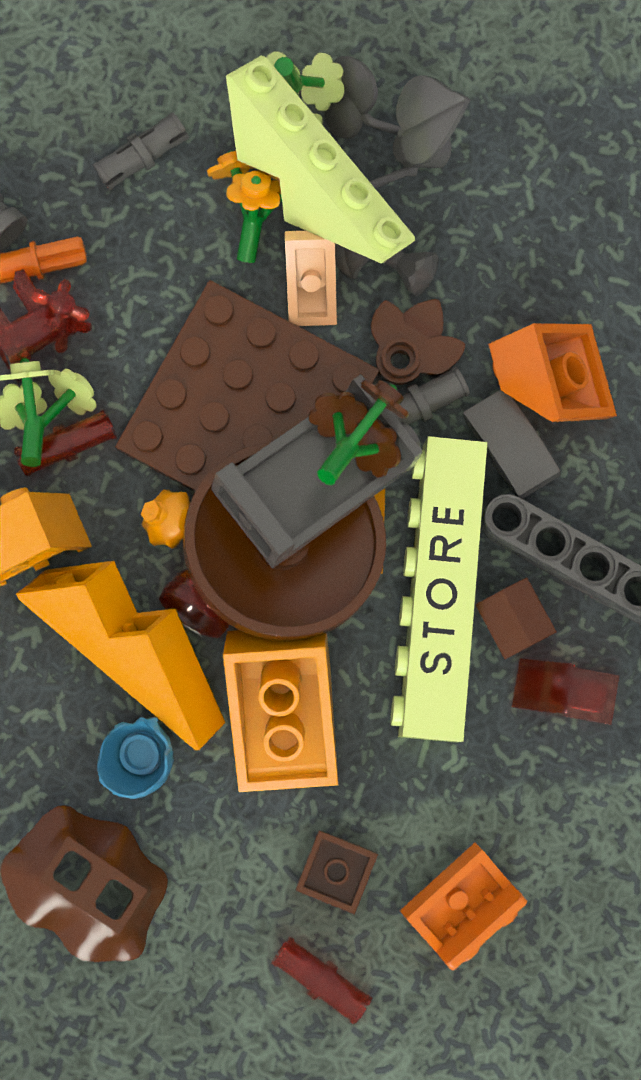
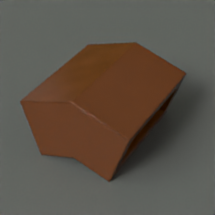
M527 577L475 604L504 659L510 658L557 632Z

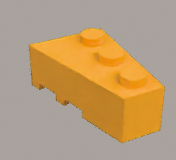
M24 487L13 490L0 498L2 504L0 505V587L7 584L6 580L31 567L38 571L49 566L48 559L65 550L82 552L92 547L70 494L29 492L28 488Z

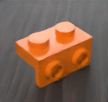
M473 843L407 903L400 912L435 950L444 963L451 970H455L463 962L472 959L478 953L481 945L500 928L510 924L516 918L518 912L527 904V900L511 884L486 853L476 843Z

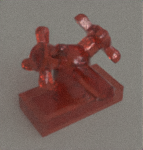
M24 269L15 271L13 289L28 310V313L10 322L0 307V357L9 371L10 364L20 363L22 358H28L30 361L32 355L56 341V351L64 353L68 349V337L75 335L77 331L88 333L92 330V325L86 321L90 316V312L84 307L76 306L74 297L69 294L71 289L70 281L62 280L58 285V290L49 295L35 287ZM15 379L17 384L22 381L21 379Z

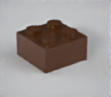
M319 829L296 891L355 915L378 853Z

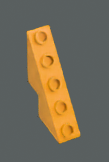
M114 561L48 569L16 593L18 599L194 750H200L225 724V720L176 609L137 613Z

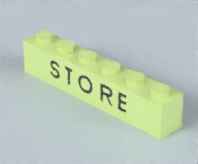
M428 436L423 444L422 454L412 468V479H420L419 496L418 498H410L408 509V527L416 528L414 547H406L403 576L412 578L410 597L402 596L399 614V626H407L406 646L397 647L395 660V676H403L402 696H393L391 707V726H399L398 737L447 742L464 741L487 442Z

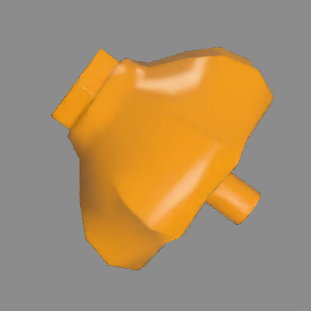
M163 489L155 499L144 504L141 512L144 518L142 526L147 531L149 542L153 546L165 545L173 549L183 539L184 524L190 505L187 492H172Z

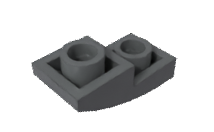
M501 389L463 412L465 423L479 441L487 442V452L492 458L494 468L517 497L524 499L561 476L560 469L531 423L513 398L501 391Z

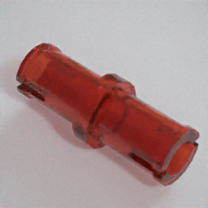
M103 409L99 413L65 427L63 423L54 426L53 433L43 436L41 464L37 467H28L21 463L22 446L15 447L14 453L17 457H20L17 461L25 476L28 477L32 473L64 459L68 463L78 459V453L108 440H114L117 438L115 430L112 429L113 425L107 412Z
M290 936L277 952L279 955L274 956L271 964L277 966L307 988L306 995L311 999L316 1000L319 997L346 1017L351 1024L357 1023L367 1010L364 1006L370 1005L372 996L364 993L337 973L338 966L330 960L326 963L322 962Z

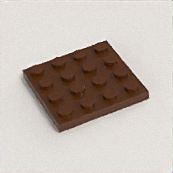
M209 280L115 448L119 452L196 492L205 476L226 457L249 446L273 442L309 417V412L315 409V400L319 395L323 393L341 394L349 388L351 381L359 375H362L368 382L374 384L380 369Z

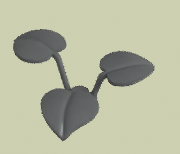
M340 56L335 59L334 63H339L343 68L341 81L344 85V95L339 102L331 103L329 109L324 111L326 123L332 133L339 138H354L364 123L369 127L397 135L393 142V154L396 160L403 164V168L369 181L375 189L406 176L415 177L418 168H442L447 164L451 155L450 137L471 101L470 98L450 89L436 78L416 76L410 79L404 86L397 102L396 117L400 126L375 119L368 113L378 98L376 80L368 66L359 59L350 56ZM335 243L336 266L348 278L357 279L359 271L370 258Z

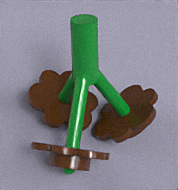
M365 379L361 382L360 387L376 401L369 411L364 403L355 400V396L351 392H343L341 394L323 393L316 398L315 409H312L308 415L309 421L317 425L320 435L324 437L335 436L337 445L317 471V476L323 483L327 485L335 484L353 458H355L360 470L364 472L372 471L375 477H384L388 473V468H394L400 463L401 453L395 443L397 438L395 430L391 427L384 428L383 423L377 419L384 408L392 411L402 419L407 418L409 415L408 411L400 406L404 397L397 391V387L394 384L389 385L382 380H379L375 386Z

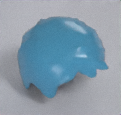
M140 717L134 723L121 722L115 725L105 737L98 756L97 772L101 784L113 794L129 799L142 798L158 790L167 780L174 761L173 748L169 736L158 724V718Z

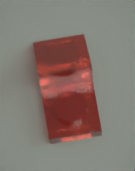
M520 658L511 707L612 725L619 675L575 668V664Z

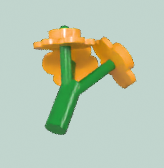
M229 151L218 157V165L207 169V173L214 180L232 177V184L227 187L226 196L230 201L240 203L244 217L237 260L255 263L262 223L282 201L280 180L278 177L261 170L248 172L249 169L254 167L237 161L236 151Z

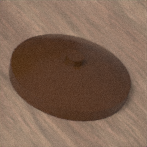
M271 442L249 446L233 453L218 463L205 476L192 497L183 533V551L189 576L199 595L210 609L231 626L245 633L276 641H298L320 636L337 628L351 618L365 603L379 580L386 554V532L381 510L373 496L275 568H272L211 490L215 474L231 462L237 467Z

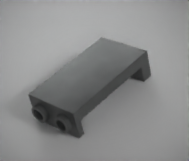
M359 375L351 381L349 388L345 392L353 393L355 400L364 403L369 411L376 401L360 387L361 382L365 378ZM386 408L377 418L383 423L384 428L391 427L395 430L397 436L395 443L401 453L400 463L394 468H388V473L384 477H375L372 471L364 472L360 470L355 458H353L335 484L327 485L318 478L317 471L337 446L335 436L324 437L320 435L317 425L310 423L309 417H307L237 467L231 462L215 474L211 490L269 565L275 568L415 466L422 454V449L420 448L417 434L407 423H400L395 415Z

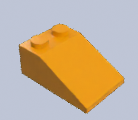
M241 630L227 631L223 660L239 792L338 785L327 633L298 641H276L259 638Z

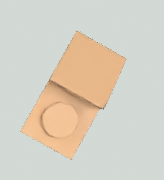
M285 231L289 322L296 326L337 325L335 243L308 231Z

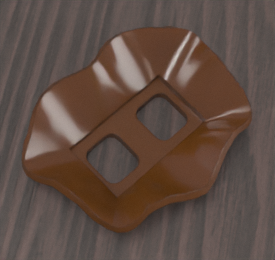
M66 805L57 806L42 816L18 845L5 856L0 870L8 899L17 917L28 926L54 931L61 939L65 948L73 956L90 962L130 961L142 955L146 945L147 931L157 908L164 898L168 885L165 872L146 858L127 826L82 815L74 808ZM69 851H74L90 863V871L75 891L68 890L55 881L53 877L55 869ZM110 880L118 881L132 893L130 902L117 919H111L96 907L97 898Z

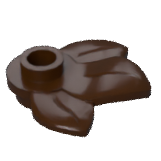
M437 299L418 303L404 314L393 303L384 300L372 317L371 333L379 346L376 354V367L380 369L379 374L392 384H408L414 381L420 374L441 375L450 370L459 361L466 345L463 341L450 336H441L443 333V312L441 304ZM397 353H402L408 357L409 364L403 369L395 368L391 363V357Z

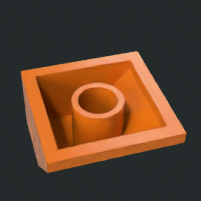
M533 323L488 344L493 360V371L499 381L501 391L549 421L599 420L617 416L591 324Z

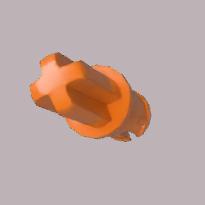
M80 237L37 245L35 241L29 242V247L0 253V285L37 276L40 280L44 279V273L84 265L87 261L84 242Z

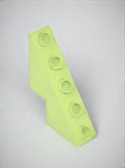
M261 55L226 75L237 161L279 178L285 222L381 264L415 241V236L267 57Z

